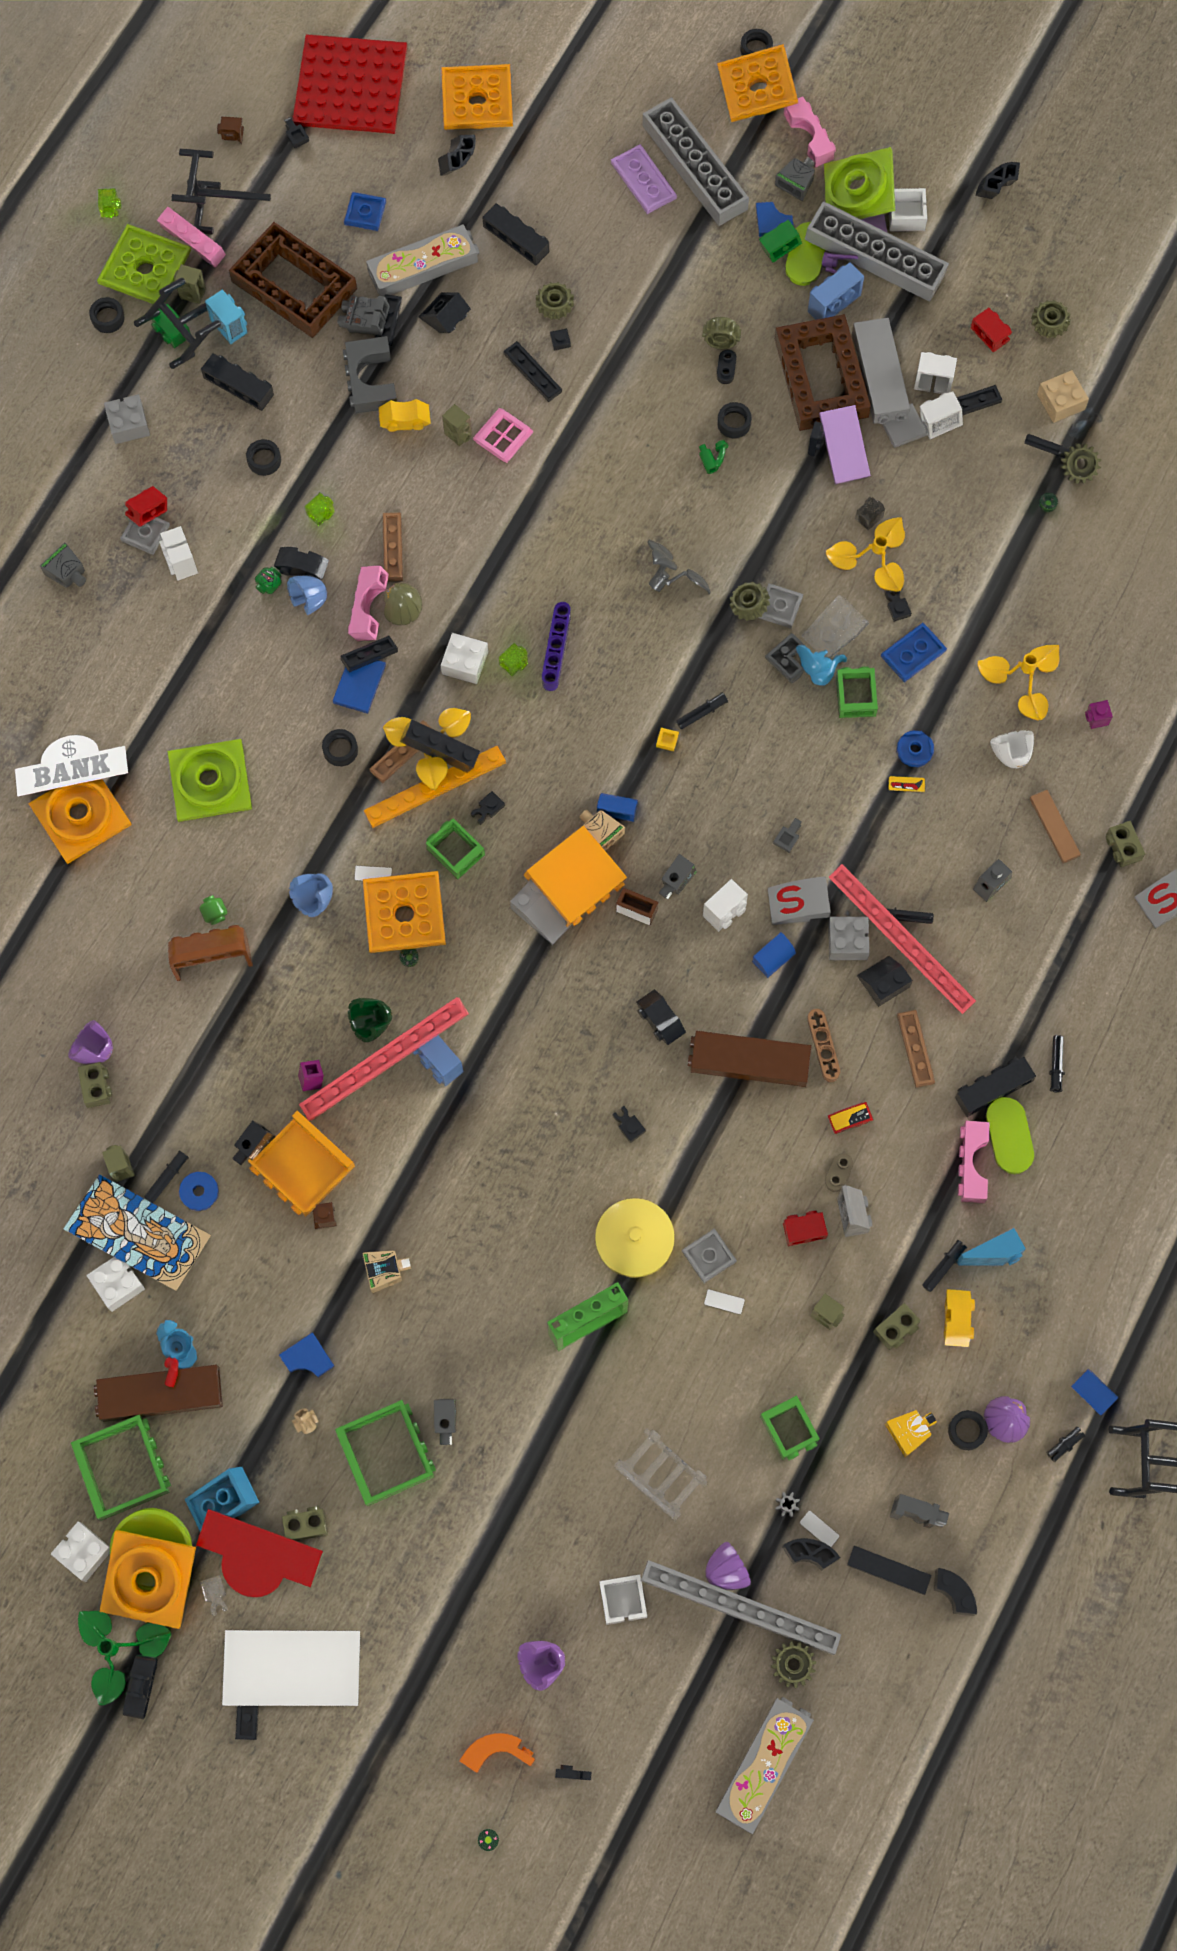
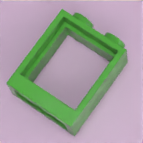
M864 666L859 669H851L849 667L838 669L836 685L839 718L876 716L878 704L875 668ZM869 678L871 703L845 704L843 679Z
M454 818L444 822L440 830L436 834H431L426 840L427 850L457 880L485 856L484 848ZM453 831L472 848L455 866L436 849Z
M797 1396L760 1415L782 1460L788 1458L790 1461L799 1456V1451L803 1449L809 1451L817 1447L816 1443L820 1438ZM796 1407L811 1438L785 1450L770 1420Z

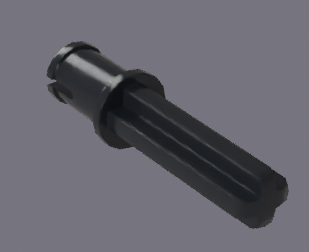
M1027 434L1024 441L1026 445L1057 455V458H1065L1064 452L1070 451L1063 444L1059 445L1031 434Z
M721 692L714 698L705 700L706 703L677 719L678 727L684 729L710 712L714 713L715 709L728 703L725 694Z
M896 907L894 909H887L898 921L933 923V913L896 910Z
M1061 1035L1053 1036L1052 1070L1049 1071V1075H1051L1050 1091L1055 1093L1063 1091L1062 1081L1065 1072L1062 1071L1064 1037Z
M179 1150L172 1161L166 1164V1169L145 1194V1199L154 1203L173 1177L179 1174L178 1171L189 1157Z
M957 1240L948 1253H944V1258L922 1284L924 1289L932 1292L952 1265L957 1264V1259L967 1249L965 1244L962 1245L963 1242Z

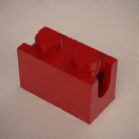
M989 307L972 320L971 329L993 353L1010 341L1008 336L1012 334L1009 325L1004 324L999 315Z
M152 486L125 502V506L128 508L125 515L141 527L167 511V497Z
M817 1210L809 1211L805 1216L798 1217V1214L787 1216L783 1223L788 1247L823 1240L828 1236L823 1212L817 1213Z

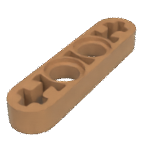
M813 1009L809 1012L807 1021L822 1076L826 1081L834 1082L839 1078L840 1067L827 1020L822 1010ZM814 1014H816L817 1017H821L819 1019L820 1027L816 1028V1020H812ZM824 1032L827 1038L824 1041H819L816 1038V1034ZM829 1050L832 1056L829 1059H824L821 1056V1052ZM829 1063H831L832 1071H836L834 1073V1077H831L830 1074H827L829 1070Z

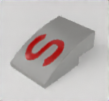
M1177 869L1134 897L1155 929L1177 917Z
M826 876L792 881L768 888L772 925L810 922V919L827 918L830 916Z

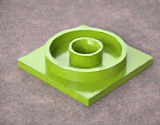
M891 147L853 155L824 164L826 203L858 219L895 211L893 153ZM865 178V182L861 187L857 189L850 188L854 180Z
M127 224L97 282L105 287L154 304L160 296L159 290L174 282L175 272L179 270L181 264H185L191 252V247ZM143 264L153 265V270L148 274H142L137 271L138 267Z
M242 739L167 751L178 822L252 810ZM214 770L218 774L217 780L211 785H205L200 781V775L204 771Z

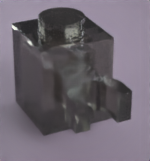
M869 497L864 505L857 510L855 519L869 530L884 517V505L873 497Z

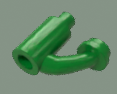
M725 440L718 441L715 444V450L719 452L717 459H714L711 450L707 449L705 444L699 446V456L707 474L715 473L723 463L725 451L729 446Z

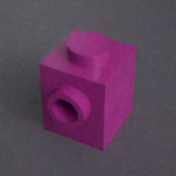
M1108 700L1089 704L1087 711H1085V717L1091 729L1109 726L1113 716Z
M319 1060L300 1062L298 1077L302 1091L322 1088L324 1075Z

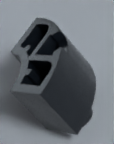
M459 135L451 140L449 152L438 158L440 176L448 175L467 164L475 150V135Z
M1007 162L993 169L981 180L975 196L993 199L1000 193L1002 186H1010L1016 182L1019 176L1020 162Z
M280 547L273 567L286 576H311L322 580L329 560L312 551H309L308 554L300 552L297 547Z
M655 989L636 1002L639 1007L637 1010L638 1014L643 1020L646 1019L654 1029L653 1033L658 1041L663 1040L669 1045L686 1033L680 1019L671 1010L664 997Z
M795 1539L782 1546L793 1564L810 1562L815 1564L821 1571L841 1558L829 1545L814 1539Z
M937 1568L935 1570L934 1591L942 1593L949 1599L952 1604L953 1614L977 1615L976 1600L968 1584L954 1572Z

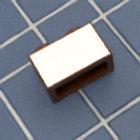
M623 887L616 902V912L651 926L658 911L659 902Z

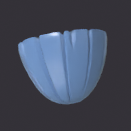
M295 576L288 579L287 589L293 606L306 603L304 609L307 615L315 612L326 601L327 590L325 584L318 578Z
M324 874L300 875L292 880L289 887L290 898L293 899V904L304 915H308V917H315L321 914L329 905L333 893V885Z

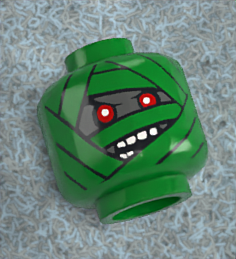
M264 567L255 577L256 589L262 594L265 592L273 594L282 584V575L274 567Z

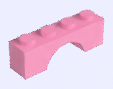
M802 96L798 98V104L784 107L783 115L791 128H802L811 134L813 139L808 144L807 155L814 161V167L816 168L834 160L835 145L828 139L827 132L824 128L822 129L817 115L813 114L810 103L806 102Z
M167 207L157 219L165 231L189 245L202 259L214 268L225 257L226 254L221 246L171 208Z
M381 566L361 567L351 621L348 626V634L356 641H371L377 638L379 623L370 615V606L374 598L386 590L389 574Z
M966 1121L963 1127H960V1138H963V1146L959 1148V1157H962V1165H959L958 1175L962 1177V1184L958 1185V1196H961V1202L985 1203L987 1200L988 1180L976 1172L973 1166V1154L978 1149L987 1146L990 1122Z

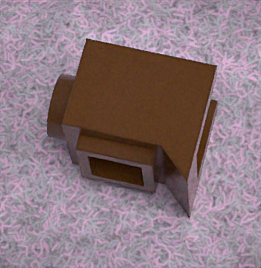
M221 116V123L217 125V133L221 134L224 140H237L242 144L244 134L242 118Z
M332 1202L316 1204V1208H313L315 1229L337 1226L334 1218L335 1207Z

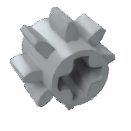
M782 1492L783 1498H776L775 1500L779 1503L775 1510L782 1511L781 1517L785 1513H789V1516L793 1517L792 1511H799L796 1503L800 1499L795 1500L793 1492L790 1496H786L785 1492ZM785 1500L792 1502L790 1510L782 1506Z

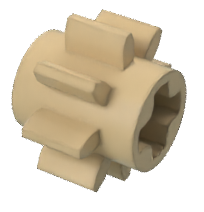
M306 1408L297 1411L294 1415L295 1419L292 1420L298 1433L302 1431L304 1434L314 1431L316 1429L315 1423L319 1422L314 1411H308Z

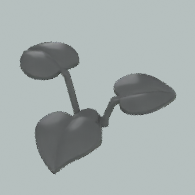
M650 539L647 541L649 547L653 550V564L660 565L656 574L649 581V585L654 590L660 592L666 584L669 586L678 578L687 576L692 582L704 588L708 594L711 593L705 579L691 569H687V571H683L669 580L670 575L665 571L666 567L672 570L677 569V565L673 561V555L663 545Z

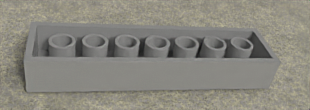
M672 97L643 113L642 126L718 226L748 210L749 197Z
M824 201L808 226L805 236L806 241L830 253L857 255L858 259L845 260L929 302L944 278L949 263Z

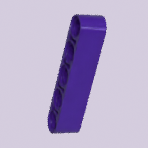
M559 602L554 607L542 672V686L547 691H554L559 685L571 620L570 606L566 602ZM564 611L566 614L560 615L559 612ZM557 628L564 629L561 632L556 631ZM556 644L560 645L559 648H553L552 646ZM552 661L557 662L556 665H551L549 663ZM548 678H553V679H554V681H552V682H548V681H546V680H547Z

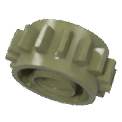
M559 282L544 284L542 290L539 289L538 295H536V308H538L539 313L544 314L545 318L560 320L562 317H567L566 314L568 312L571 313V307H574V295L571 294L570 288H566L565 284L562 285Z
M1046 300L1045 303L1040 302L1039 306L1034 308L1031 317V325L1035 326L1034 331H1038L1040 336L1043 335L1046 338H1056L1057 335L1062 336L1063 332L1067 331L1071 321L1069 319L1071 314L1067 312L1068 308L1055 300Z
M715 317L707 321L706 325H703L702 337L713 348L729 349L737 345V342H740L741 329L730 318Z
M1076 444V448L1070 446V451L1064 452L1065 458L1061 459L1064 465L1060 467L1065 469L1063 475H1069V481L1074 479V483H1079L1081 480L1084 484L1086 479L1092 481V476L1098 475L1096 470L1101 469V466L1098 465L1101 459L1097 458L1098 452H1093V446L1087 449V444H1083L1082 448L1080 444ZM1082 458L1085 462V465L1083 468L1079 469L1077 466V462L1079 459Z
M744 583L738 586L732 592L733 597H730V607L734 615H738L740 620L744 618L748 621L762 617V614L767 612V606L770 605V596L766 588H762L760 583Z
M790 1641L789 1647L783 1643L782 1651L779 1649L775 1650L778 1656H772L771 1659L775 1661V1664L771 1665V1668L776 1669L773 1676L780 1677L779 1683L785 1681L786 1687H789L792 1683L794 1688H797L799 1682L804 1686L806 1685L805 1679L812 1680L809 1674L816 1672L812 1668L816 1661L811 1660L814 1653L808 1654V1646L803 1649L801 1648V1642L794 1646L793 1641ZM790 1659H796L799 1662L798 1670L792 1671L789 1669L788 1661Z

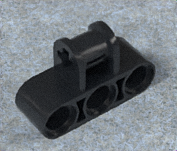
M136 1655L132 1672L129 1676L128 1689L125 1693L123 1716L144 1720L157 1669V1658Z

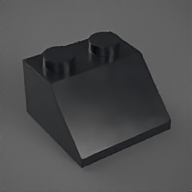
M441 292L418 317L439 333H451L455 330L456 324L467 317V313L471 308L459 292Z
M890 956L857 975L878 1007L910 988L913 981L904 967Z

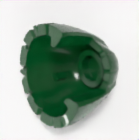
M357 998L352 1000L348 1006V1009H350L348 1010V1019L350 1020L349 1023H351V1029L355 1032L356 1037L359 1040L362 1039L363 1042L367 1043L377 1039L392 1021L391 1008L378 999Z

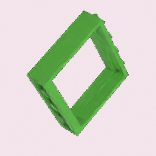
M617 1282L548 1321V1334L558 1352L627 1313L628 1298ZM558 1320L560 1326L555 1329L552 1323Z
M403 1400L335 1429L367 1507L434 1478L435 1466L432 1459L427 1460L425 1453L428 1452L424 1441H419L417 1434H420V1430L416 1422L412 1423L410 1415H413L409 1404L405 1405ZM401 1411L426 1473L372 1496L347 1434Z
M141 1415L71 1442L96 1517L100 1521L170 1493L168 1489L171 1486L167 1475H163L161 1469L164 1467L163 1461L160 1456L157 1457L154 1450L157 1449V1444L154 1437L150 1438L148 1430L151 1429L147 1418L143 1419ZM138 1426L160 1489L106 1510L84 1447Z

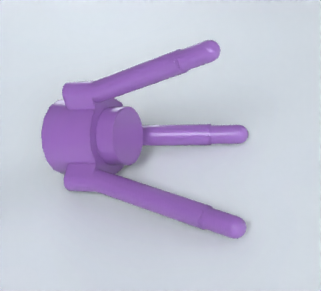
M825 252L822 266L826 267L825 271L835 274L837 271L833 267H837L838 260L858 259V256Z

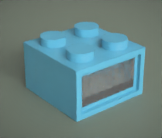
M221 290L205 301L210 321L219 320L221 322V326L217 329L230 345L248 333L246 328L247 322L244 319L245 313L240 306L237 307L234 304L235 301L230 294L227 295Z

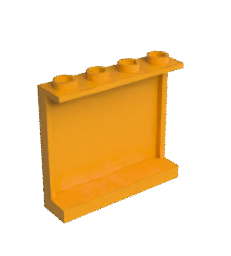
M584 825L530 867L524 874L528 881L531 879L567 921V928L571 924L576 926L583 920L581 916L585 913L588 915L597 908L596 904L598 902L604 903L611 897L610 893L613 890L618 892L625 886L624 881L627 879V876Z
M297 1110L292 1115V1121L253 1160L249 1159L248 1162L250 1164L249 1169L256 1176L260 1174L264 1178L263 1182L270 1189L274 1187L278 1191L277 1196L282 1201L286 1202L288 1200L292 1204L291 1209L296 1214L300 1215L302 1213L306 1217L316 1207V1204H319L355 1165L350 1158Z

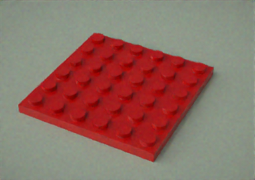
M306 34L292 119L296 126L301 124L304 127L395 134L407 54V42Z

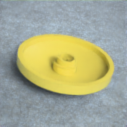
M632 1198L619 1201L609 1207L598 1222L595 1234L597 1251L605 1265L617 1274L631 1278L648 1276L662 1268L671 1256L674 1247L673 1225L668 1215L659 1206L648 1200Z

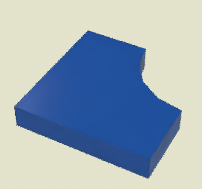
M774 202L756 203L759 237L787 220L793 225V216L779 212L775 208Z
M313 1332L279 1354L290 1372L297 1369H306L320 1377L335 1367Z

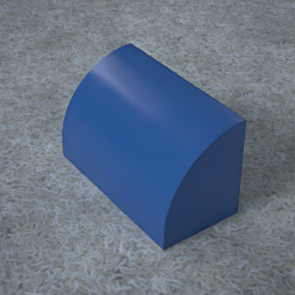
M601 793L598 800L597 813L601 810L612 818L634 822L638 800Z
M780 932L753 956L752 962L769 978L792 958L796 952L791 942Z
M1089 1368L1071 1386L1100 1415L1118 1399V1396Z

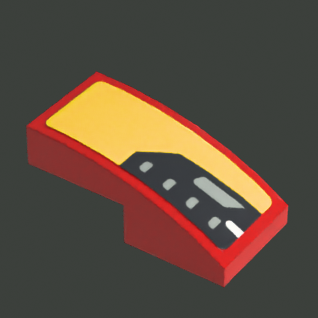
M867 1102L828 1115L834 1134H839L853 1127L857 1128L874 1120Z

